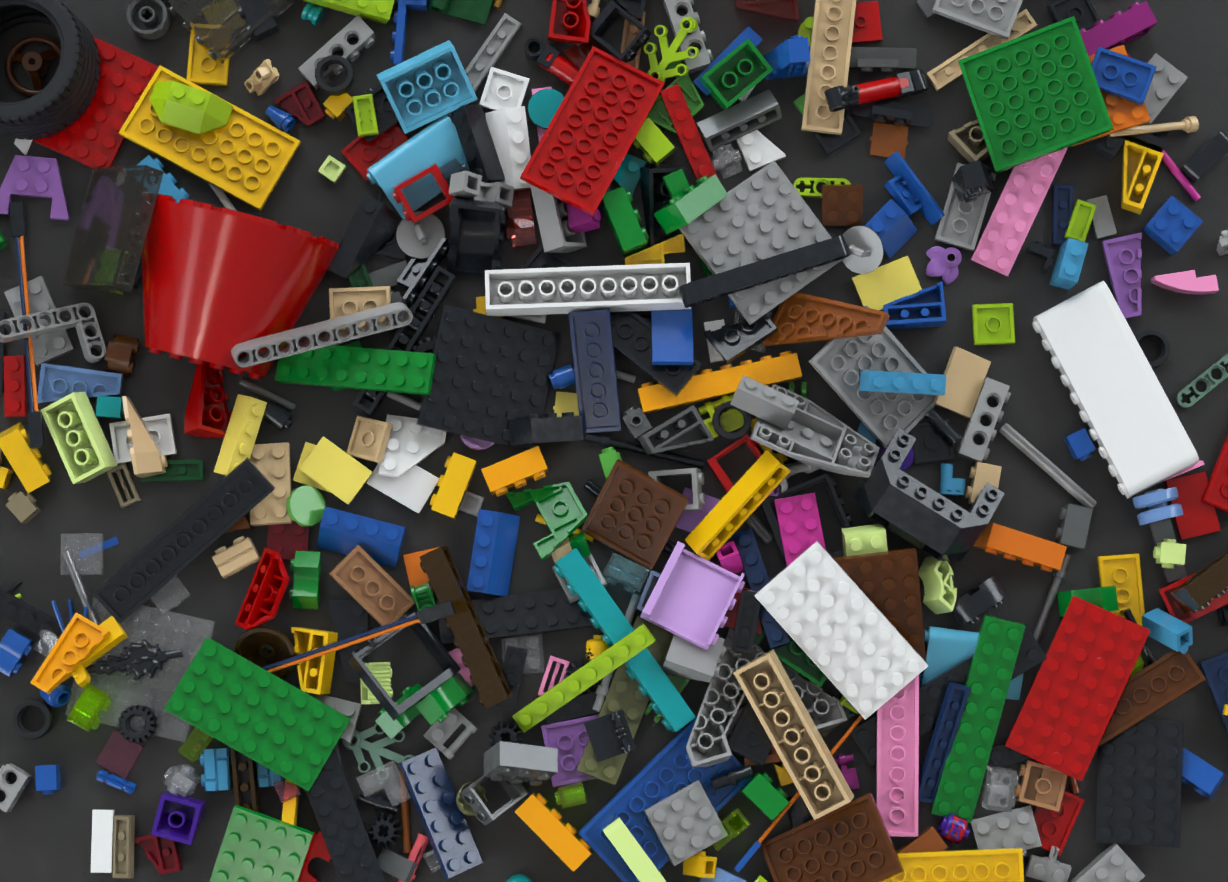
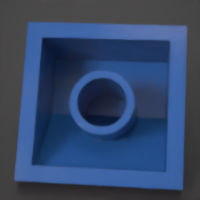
M892 199L865 225V227L872 229L879 236L883 245V253L889 259L918 231L906 212Z

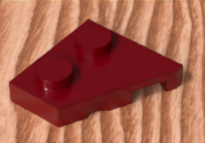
M308 81L274 99L277 105L309 127L327 117Z
M151 834L134 838L136 844H139L146 852V857L154 863L160 875L183 870L177 841Z

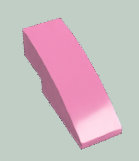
M1195 270L1157 275L1150 279L1152 284L1178 293L1204 295L1214 294L1219 291L1216 275L1196 278Z

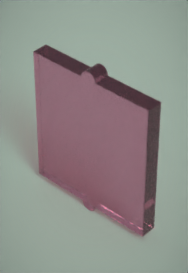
M114 730L96 763L107 768L108 772H114L126 779L144 747L138 743L125 740L123 735Z

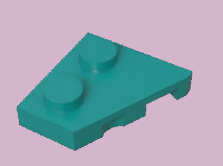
M627 154L613 180L620 187L624 186L625 191L629 190L631 196H633L640 180V167H645L647 161Z

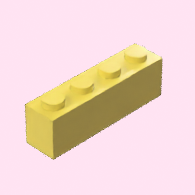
M237 395L215 465V473L227 476L247 457L250 460L267 402L250 396Z

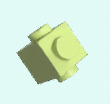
M1164 539V542H1159L1154 547L1153 558H1156L1157 564H1162V568L1174 569V565H1185L1186 544H1178L1175 539Z

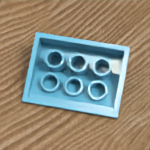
M450 40L377 74V78L405 134L478 99Z

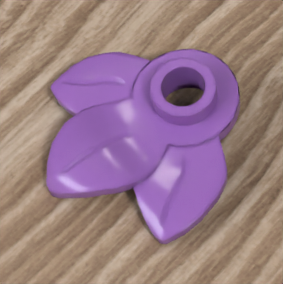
M940 246L932 247L926 252L927 256L931 259L926 268V275L930 277L942 275L944 283L946 285L951 284L959 274L958 265L962 260L961 252L953 247L944 249ZM949 254L955 255L954 261L948 260Z

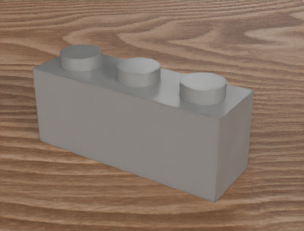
M743 375L730 405L786 430L796 411L799 400Z

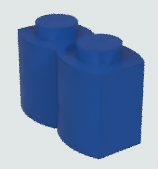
M9 628L0 642V672L9 677L14 674L17 675L23 666L21 663L24 656L28 657L34 648L32 646L33 640L17 630Z

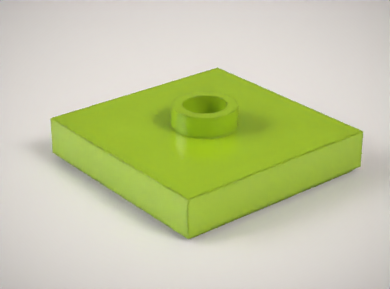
M1013 303L972 305L974 346L1015 344Z

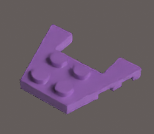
M15 155L0 187V215L10 216L9 203H11L12 195L52 198L51 219L70 221L57 159Z

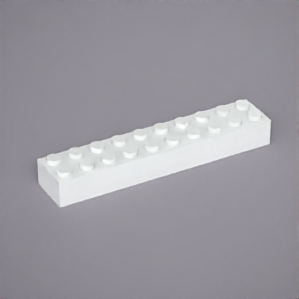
M690 263L485 270L486 313L488 316L568 314L573 311L610 308V312L691 309V307L685 308L678 290L680 286L691 282Z

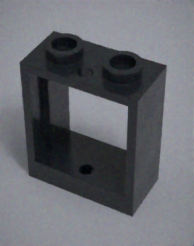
M611 0L590 26L589 35L619 60L628 64V62L635 59L637 51L641 46L648 43L651 32ZM618 15L622 16L640 31L622 54L601 38Z

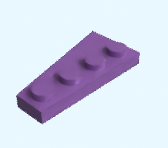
M1142 232L1101 242L1114 298L1125 319L1141 315Z

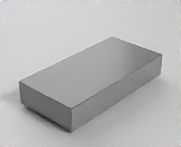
M1107 195L1086 200L1088 203L1097 205L1092 219L1096 240L1116 235L1117 231Z

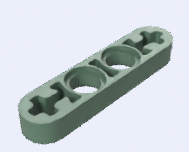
M1228 354L1224 355L1177 393L1175 403L1178 407L1182 409L1189 408L1228 377L1226 372L1228 367L1226 369L1223 367L1228 363ZM1213 369L1221 371V378L1219 380L1212 378L1211 371ZM1198 381L1205 383L1206 389L1204 392L1196 390L1195 385ZM1191 392L1194 394L1188 399L1189 404L1181 402V395L1186 396Z

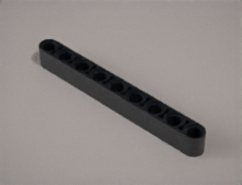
M841 235L689 282L680 286L678 290L685 308H689L844 259L851 254L844 236Z

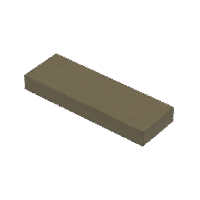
M113 815L112 878H134L135 815Z

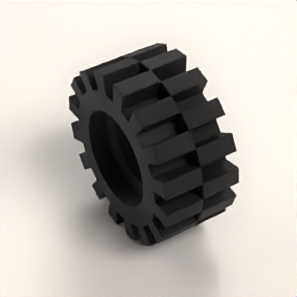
M134 705L126 708L125 711H122L121 717L118 718L119 724H117V727L120 729L119 733L129 742L139 743L150 739L155 734V728L158 725L156 724L157 717L154 716V712L143 705ZM134 716H141L145 720V727L140 732H135L130 727V721Z

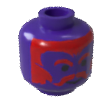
M954 814L942 817L938 826L941 838L954 844L960 843L962 839L966 840L970 829L967 828L968 823L966 819Z

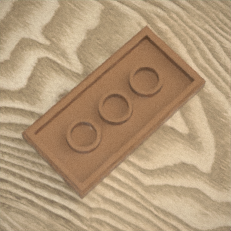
M359 545L329 573L381 626L398 621L415 604L414 599Z

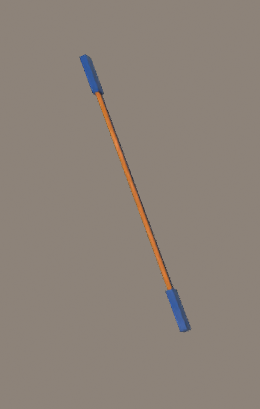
M861 715L858 716L830 751L831 755L836 752L863 717ZM797 791L789 801L790 803L779 813L762 836L753 843L735 865L734 869L738 873L800 796L799 791Z

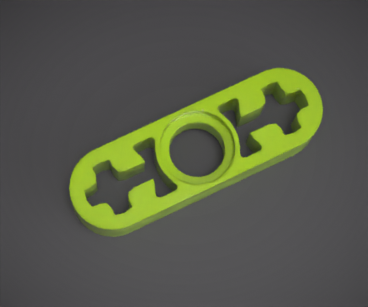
M798 178L793 186L801 197L822 198V193H819L816 189L818 183H851L843 178ZM802 182L805 187H810V182H813V193H810L811 189H805L804 192H800V189L796 188V186H799Z

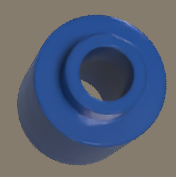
M571 364L553 370V373L548 374L554 390L557 388L560 390L576 384L575 371Z

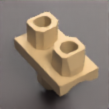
M266 59L256 68L250 78L244 82V85L250 93L256 91L258 96H260L272 84L278 81L280 75L277 72V68H272L270 59Z

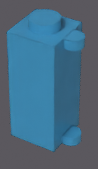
M1159 608L1142 615V626L1151 630L1148 635L1149 637L1183 654L1188 651V646L1193 644L1192 626Z

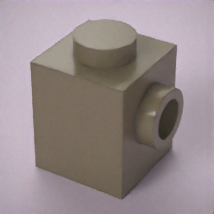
M22 491L13 493L8 498L9 502L6 504V507L23 524H27L41 511L35 504L37 500L31 493L26 494Z

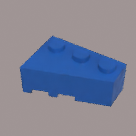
M802 35L791 36V39H787L763 56L773 68V71L766 76V80L806 76L811 61L808 37H803Z

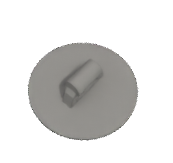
M423 211L414 212V214L416 216ZM433 214L426 216L416 223H412L411 220L407 221L404 218L399 223L396 232L397 242L401 250L410 257L418 259L430 257L441 239L445 237V230L441 221Z
M865 226L852 227L843 234L851 254L842 260L845 266L858 274H867L874 271L883 259V245L879 236L872 229Z

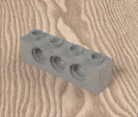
M662 0L674 37H676L681 29L680 22L684 17H692L696 19L698 24L700 23L698 13L694 12L692 5H694L693 0ZM685 9L687 14L680 16L677 14V10ZM689 21L685 22V28L690 26ZM699 26L691 35H686L679 47V52L687 50L690 46H697L700 49L699 56L696 59L688 58L682 60L683 64L689 68L688 75L705 70L713 61L710 49L706 50L704 44L707 42L703 30L700 31Z
M356 16L298 69L302 76L317 91L319 89L315 79L317 64L324 57L334 55L336 51H343L342 57L348 62L355 61L359 57L360 51L364 48L368 49L373 45L376 38L375 33L359 16ZM353 37L359 39L358 43L355 45H350L348 43L349 40ZM338 64L329 65L328 69L323 72L324 82L328 85L329 79L333 75H339L344 68Z
M988 377L985 378L956 455L976 463L987 459L990 451L987 448L989 441H993L997 430L994 429L996 422L1000 423L1004 411L1001 410L1003 403L1007 404L1011 392L1008 391L1009 385ZM989 397L996 400V407L993 408L987 404ZM981 416H986L989 419V426H983L980 423ZM974 435L982 437V445H976L973 442Z

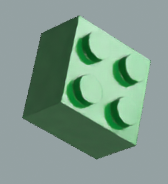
M756 772L754 777L740 790L769 819L773 820L790 803L786 800L788 795L780 787L775 789L771 785L774 781L766 773L760 774Z

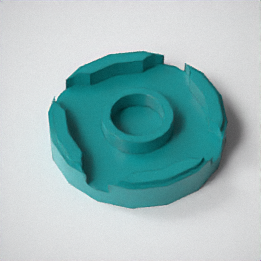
M543 89L536 92L528 104V113L532 122L542 129H547L564 96L554 89Z

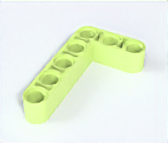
M620 817L603 829L605 835L640 882H666Z

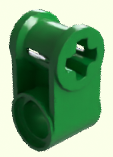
M428 581L420 586H410L418 611L437 604L435 593L430 589Z

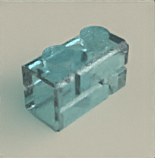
M613 552L603 572V576L606 577V582L615 586L618 582L624 585L623 590L635 594V591L640 593L650 570Z

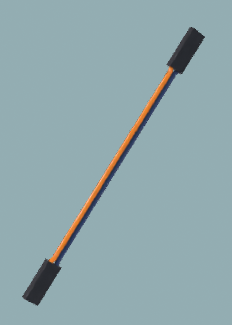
M19 201L9 203L12 237L16 240L22 316L30 314L24 237L27 235L24 203ZM23 323V330L28 331V325ZM32 337L24 338L30 413H27L30 448L36 449L45 447L42 412L38 409Z
M448 600L419 610L416 615L262 668L273 673L416 623H421L422 625L454 614L456 611L452 601Z

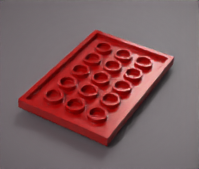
M94 37L100 54L101 64L99 65L101 73H99L100 81L90 106H87L84 114L82 113L81 117L75 120L71 126H67L65 130L58 131L59 133L51 134L46 138H34V141L100 173L108 175L126 139L119 134V131L159 66Z

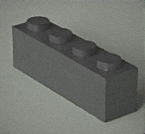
M766 90L698 122L697 126L702 140L709 151H712L781 119L782 114L779 103L771 91Z

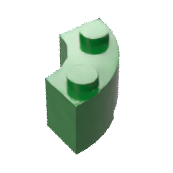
M296 551L295 559H291L290 570L294 571L293 588H290L289 600H293V607L295 609L318 610L321 553Z
M1116 586L1057 592L1060 617L1065 615L1073 595L1109 612L1119 610Z
M458 672L429 693L416 707L430 725L437 721L441 724L449 717L448 713L459 704L462 707L471 700L469 696L474 690Z
M419 683L412 688L410 685L407 686L400 693L402 697L395 704L398 706L420 690L422 686ZM415 705L393 721L386 710L382 708L378 712L380 716L375 722L392 739L417 718L421 712Z

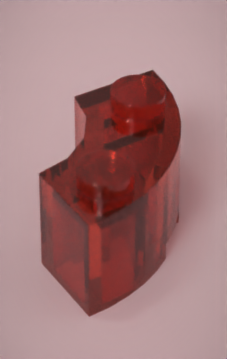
M530 189L516 190L513 193L512 207L505 208V212H508L510 227L506 228L507 240H512V247L537 244Z

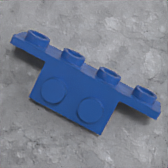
M898 151L894 152L884 161L885 165L894 175V178L889 180L884 186L908 217L920 210L930 225H934L945 216L944 212Z

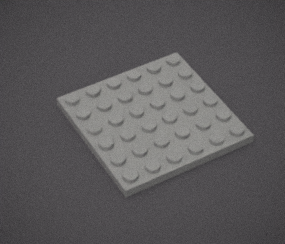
M775 160L727 192L728 195L692 222L679 228L713 275L832 238ZM844 259L728 296L749 325H751Z

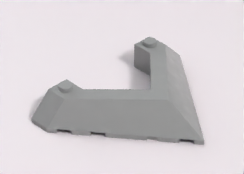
M731 628L723 645L726 647L723 659L719 658L717 665H720L717 677H712L686 745V751L692 767H709L728 761L732 756L725 735L745 696L733 672L739 667L766 654L755 644H753L752 654L731 651L735 632ZM781 662L819 733L847 721L843 706L839 704L840 700L831 697L822 691V688L810 680L807 681L798 675V672Z

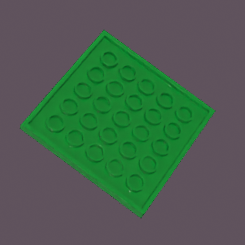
M1074 16L958 61L996 173L1114 130Z

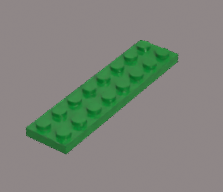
M330 345L278 359L275 381L279 383L430 395L436 355L434 353Z

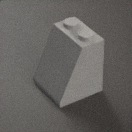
M673 634L662 670L667 675L710 683L712 677H717L720 665H717L719 658L723 659L726 647L723 644L725 639L718 637L715 645H710L708 650H705Z

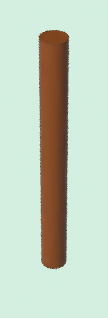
M399 770L403 853H410L411 836L408 786L402 771Z

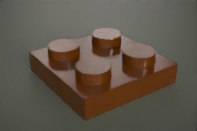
M822 184L821 224L823 226H862L863 185Z

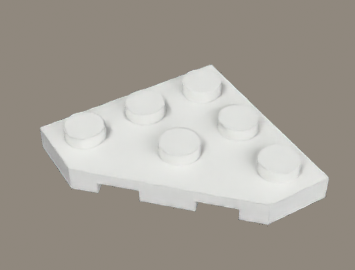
M387 414L386 422L393 424L378 474L388 477H401L414 465L416 466L427 458L429 454L445 444L446 431L416 425L418 418Z

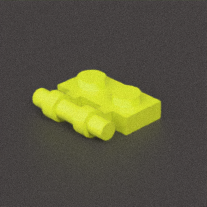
M726 394L721 396L722 399L714 402L708 401L704 403V406L698 408L700 415L709 414L710 418L703 421L713 438L719 437L714 431L712 424L714 410L722 403L731 401L734 394L729 396ZM728 409L722 413L720 424L725 431L732 432L742 428L744 418L738 410Z

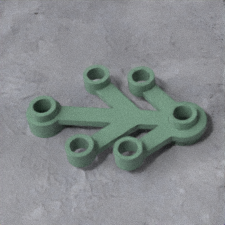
M377 723L374 727L362 732L355 730L354 736L357 738L355 744L351 743L350 745L342 739L343 745L347 749L353 750L358 762V770L361 773H367L371 768L370 763L365 761L361 748L369 751L377 770V778L381 781L387 780L390 772L384 767L380 756L397 763L414 757V755L403 756L383 748L394 742H402L405 739L404 731H401L403 735L401 740H397L395 737L390 739L389 736L373 743L364 740L374 734L381 735L385 733L384 731L378 732L376 730ZM362 763H366L368 765V769L366 771H363L361 769ZM381 771H386V778L380 777Z

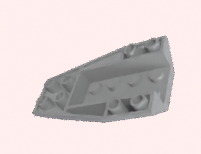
M773 383L771 388L799 400L798 406L786 430L758 417L750 436L751 440L816 468L843 475L870 477L880 449L878 446L811 400Z

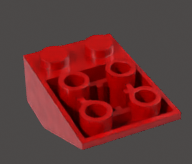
M1194 574L1159 589V592L1170 615L1188 623L1227 605L1228 588L1224 595L1211 600V604L1207 608L1198 610L1195 613L1192 611L1184 613L1170 594V592Z

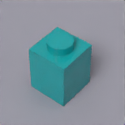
M97 396L96 416L98 418L124 420L122 397Z

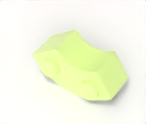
M932 556L926 557L918 571L924 585L925 595L923 603L935 614L952 612L957 597V588H954L952 580L953 570L948 561H939Z

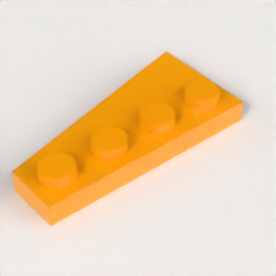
M76 612L30 683L50 694L111 633Z

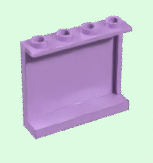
M678 541L640 617L708 650L710 645H715L719 637L716 634L718 628L723 629L728 619L725 616L727 609L732 611L737 601L733 597L736 592H741L745 584L742 581L745 574L742 573L741 576H738L684 549L685 544Z

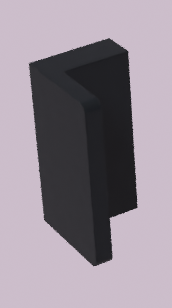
M1169 131L1125 135L1123 139L1162 152L1166 146L1167 141L1165 140Z

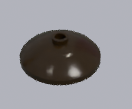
M264 626L245 631L235 646V653L261 668L296 656L293 644L283 633ZM294 665L275 671L272 674L283 680L291 673Z

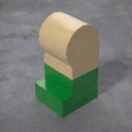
M584 532L568 537L551 554L554 563L575 548H577L583 558L591 555Z

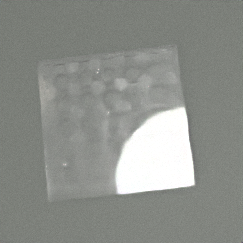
M94 597L92 607L99 624H101L112 615ZM141 605L120 624L128 637L90 665H95L100 660L107 661V655L119 657L120 654L126 655L123 647L131 648V642L141 644L143 639L147 640L152 646L159 644L161 650L182 649L183 657L168 659L167 662L163 663L161 671L159 669L156 670L152 679L148 675H144L140 679L134 680L135 674L131 673L127 676L126 670L123 673L115 671L110 676L106 673L89 674L91 681L84 688L79 686L74 679L65 715L117 727V724H119L118 718L121 717L122 711L134 705H143L152 710L154 716L157 717L156 724L158 725L153 735L186 743L191 724L164 710L206 637L212 639L216 622ZM134 716L130 721L131 729L137 732L142 731L145 727V720L141 716Z

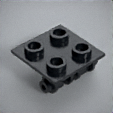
M623 709L584 723L597 762L636 749Z

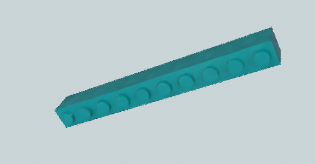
M577 548L554 563L556 574L560 578L564 577L568 583L566 585L568 591L572 595L576 594L580 600L578 602L580 608L584 612L588 611L591 615V623L596 629L600 628L603 632L602 638L608 646L614 645L634 631ZM647 648L624 663L628 668L626 669L627 674L632 680H637L639 691L644 697H649L651 708L656 714H661L663 717L662 723L668 731L677 732L696 718Z

